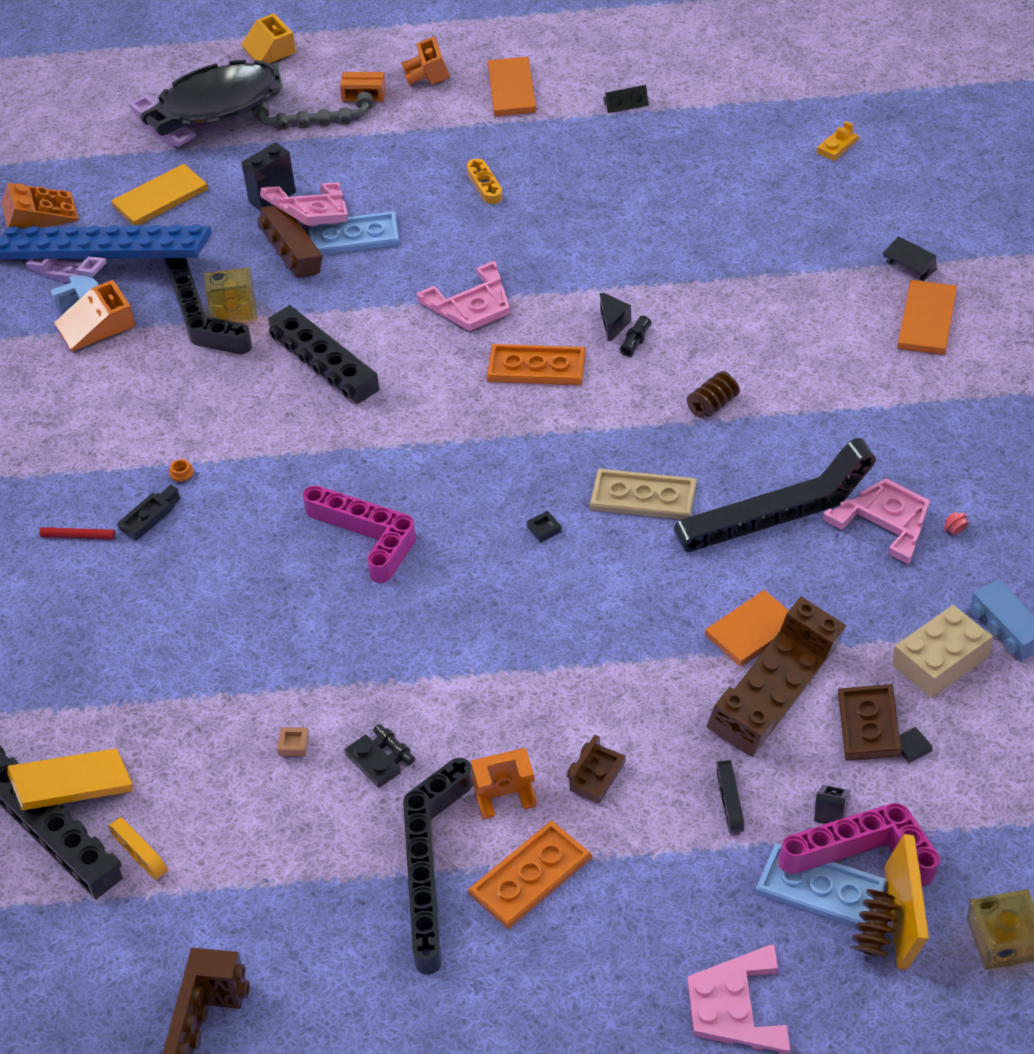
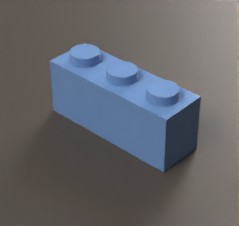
M999 579L974 591L970 607L974 617L981 619L988 627L989 632L993 636H997L1004 643L1006 650L1010 654H1014L1020 661L1034 655V615Z

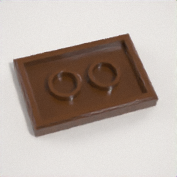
M893 684L838 688L845 760L902 756Z

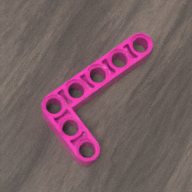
M310 486L303 491L305 511L309 517L378 540L367 557L370 578L376 583L389 581L416 541L414 519L407 514L324 487Z
M890 803L785 837L782 841L778 865L782 871L796 874L886 844L893 853L902 836L907 834L914 835L921 884L926 886L934 880L940 863V857L909 809L900 803Z

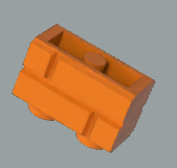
M343 72L340 83L342 102H357V96L362 92L372 94L374 102H383L386 91L385 73Z

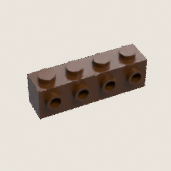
M275 205L261 207L260 217L257 220L258 227L263 231L268 242L273 245L278 256L282 258L295 277H302L320 273L323 255L297 219Z

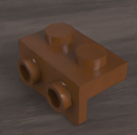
M594 735L590 742H586L583 745L578 761L576 763L573 762L568 769L567 778H569L570 791L600 803L626 762L625 755L601 746L600 736Z

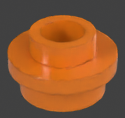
M185 459L173 461L169 468V476L176 482L186 481L194 473L193 466Z

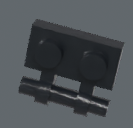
M377 724L373 728V732L378 736L376 739L372 740L365 734L346 747L344 751L345 755L380 788L401 773L400 767L397 765L399 762L403 761L409 766L415 761V757L410 753V748L405 743H400L389 728H384L381 724ZM386 746L393 751L389 755L382 750Z

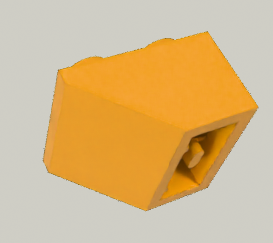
M275 13L256 20L241 44L242 48L254 61L259 60L272 63L296 53L293 32Z

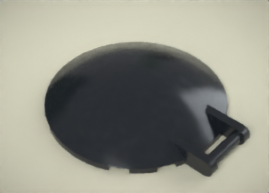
M245 59L231 60L229 65L220 67L215 63L199 68L173 81V87L169 90L164 89L159 95L157 106L144 111L140 119L144 124L152 126L157 134L164 136L189 124H213L236 118L251 111L274 93L280 82L278 70L267 62L255 60L254 63H246Z

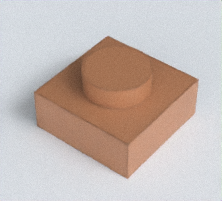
M281 727L277 748L278 755L306 756L309 740L308 728Z

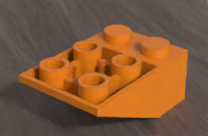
M22 183L7 184L1 202L7 228L13 226L18 228H29L31 226L47 228L78 221L79 218L71 192L27 186Z
M114 280L91 288L54 322L71 352L135 327L131 306Z

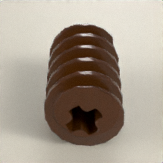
M726 371L718 372L688 395L687 405L695 416L699 418L704 417V415L711 417L714 412L719 411L727 402L739 395L740 387Z
M866 889V894L872 899L863 900L862 904L869 911L859 912V917L865 922L856 923V929L862 934L852 935V940L859 946H850V948L876 957L887 956L888 953L880 947L881 945H891V941L884 937V934L895 932L887 924L888 922H898V918L891 911L901 910L902 907L894 902L896 897L881 891Z

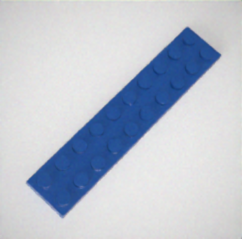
M199 224L192 226L132 225L129 227H118L117 225L109 227H98L95 225L89 227L51 226L47 228H38L36 226L18 228L13 226L7 228L0 237V259H85L88 256L97 258H197L210 238L212 231L210 226H201Z

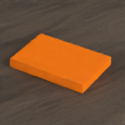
M763 590L706 628L705 636L741 667L767 648L780 631L789 610L766 590Z

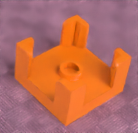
M526 748L471 760L474 793L482 820L495 816L491 798L518 792L523 809L537 807L536 796L531 782H535V777Z

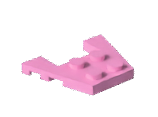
M339 182L321 183L320 192L323 195L288 197L279 186L261 188L260 196L305 225L317 226L318 224L327 223L335 225L340 222H347L348 212L345 201L342 200L343 193L340 191L341 186Z
M495 261L477 268V275L484 282L483 284L448 299H445L435 286L416 293L419 303L468 331H472L510 314L509 304Z
M886 478L860 492V496L855 499H847L840 503V507L831 510V508L823 513V520L841 530L857 514L899 535L889 547L888 554L909 564L929 508L930 500Z
M768 945L687 976L694 1036L729 1044L735 1042L750 1045L752 1049L762 1051L764 1048L778 1051V1054H790L787 1025L754 1027L747 976L778 974L774 945Z

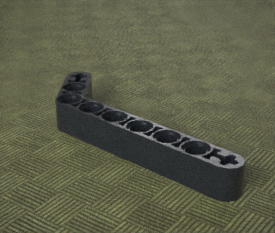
M163 258L190 342L194 345L236 354L249 352L253 346L250 330L247 325L205 316L187 259Z
M852 439L844 446L820 477L682 519L675 524L673 531L684 551L693 552L837 507L841 502L845 501L874 466L876 458L864 439Z
M455 758L409 791L403 800L412 950L416 969L425 975L437 972L442 963L431 820L473 787L471 763L465 758ZM424 949H430L428 956H425Z

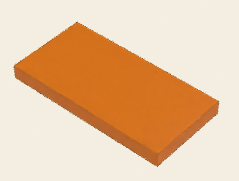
M529 57L487 60L494 116L535 113L536 104Z
M910 280L897 349L946 354L957 285Z
M492 344L487 382L582 385L586 347Z
M551 820L468 889V895L503 926L510 929L591 860L592 853Z

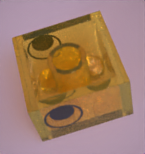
M250 267L204 273L205 293L212 318L232 322L258 319L257 300Z
M1029 889L970 899L967 922L985 970L1034 961V902Z

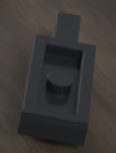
M170 485L162 493H151L118 522V529L137 541L175 507V504L181 499L178 489Z

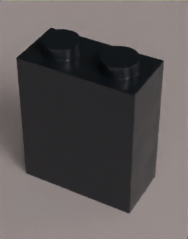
M277 142L241 162L248 201L259 211H261V207L274 206L260 196L261 188L279 186L288 197L296 193L290 152Z

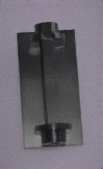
M646 85L605 92L603 102L604 105H607V112L613 113L649 106Z

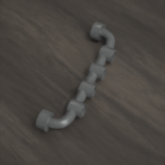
M362 92L357 96L358 109L355 110L342 107L339 111L333 112L321 109L318 113L310 114L306 111H299L297 115L278 113L276 117H268L269 105L266 102H262L252 109V114L262 124L276 125L278 130H286L288 124L297 123V127L300 129L308 128L309 122L317 121L321 127L329 126L330 120H339L340 124L346 125L351 123V118L365 115L373 107L374 101L372 94Z

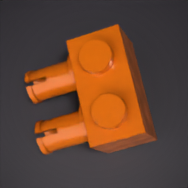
M435 36L416 43L419 52L418 56L401 62L409 86L425 78L429 79L431 85L443 82L450 77L444 55Z

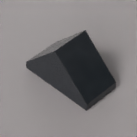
M599 293L600 312L607 340L612 341L631 322V305L606 293Z
M823 784L816 795L814 821L827 824L845 818L851 790Z

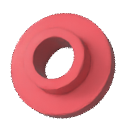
M958 512L951 514L945 520L944 530L950 532L953 536L960 533L969 525L967 515L965 513L958 514Z

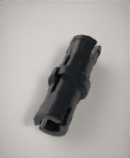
M642 315L638 317L634 327L628 330L627 338L620 347L622 355L632 357L638 345L642 344L645 340V334L652 325V321L647 316Z

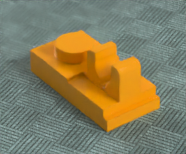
M845 121L843 128L838 127L836 132L817 146L816 153L832 161L837 160L859 140V136L853 133L854 125Z

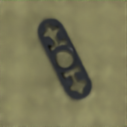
M731 760L716 761L717 779L729 834L744 832L743 813Z

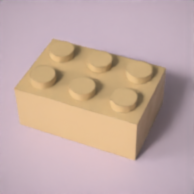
M952 605L895 645L893 666L928 696L933 698L990 656L993 636Z

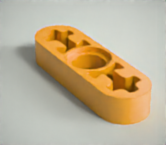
M482 159L468 161L467 175L484 202L488 204L499 203L503 198L502 188L486 162ZM488 180L489 182L481 183L480 181Z
M122 817L108 825L114 839L155 881L168 872L167 866L161 857Z

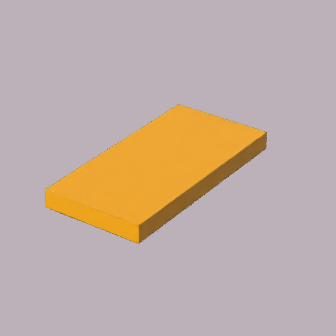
M183 163L111 200L112 207L132 225L139 226L208 190V185Z
M117 748L10 765L7 772L22 810L132 792L133 783Z
M904 834L884 866L887 879V893L896 897L894 902L902 907L901 910L891 911L898 918V922H891L892 928L895 930L893 939L897 969H908L929 939L914 835Z

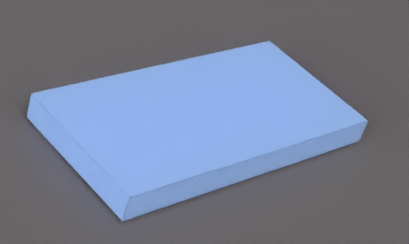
M395 211L347 217V222H340L335 225L328 223L318 224L317 226L308 225L309 237L322 255L400 245Z
M775 843L756 887V894L855 927L856 923L865 922L859 917V912L869 911L862 904L863 900L872 899L866 894V889L884 892L887 879L836 862H830L796 874L786 873L778 865L781 844Z

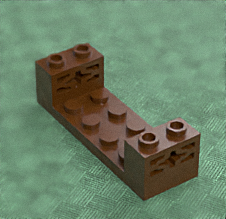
M800 596L786 614L778 634L734 689L729 686L714 705L706 727L747 755L754 757L837 648L846 625Z
M191 947L163 1054H193L194 1049L199 1048L201 1042V1031L199 1028L201 1021L205 1022L207 1019L208 1006L241 1009L243 998H247L249 995L250 981L246 980L245 964L241 963L238 952Z

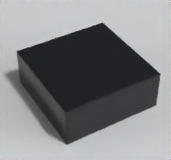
M549 511L526 521L527 528L540 543L562 532L561 525Z
M916 727L899 735L902 756L908 763L932 752V745Z

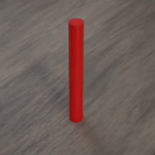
M40 527L39 534L40 537L114 540L116 531L113 529Z

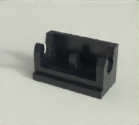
M899 236L883 252V257L887 258L886 263L890 264L896 261L916 271L921 276L919 279L921 281H925L937 270L935 254Z

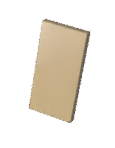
M598 469L590 501V510L682 520L691 517L697 478Z

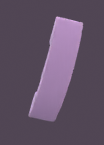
M146 94L129 103V107L140 121V116L144 111L157 106V103ZM144 124L153 134L172 146H181L196 137V133L187 126L161 136L155 132L152 126Z
M89 256L84 262L59 259H30L26 266L40 275L70 283L69 277L84 275L92 278L107 261L105 258Z

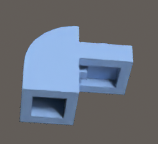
M84 275L69 277V284L50 290L57 312L72 307L91 288L99 285L97 281Z

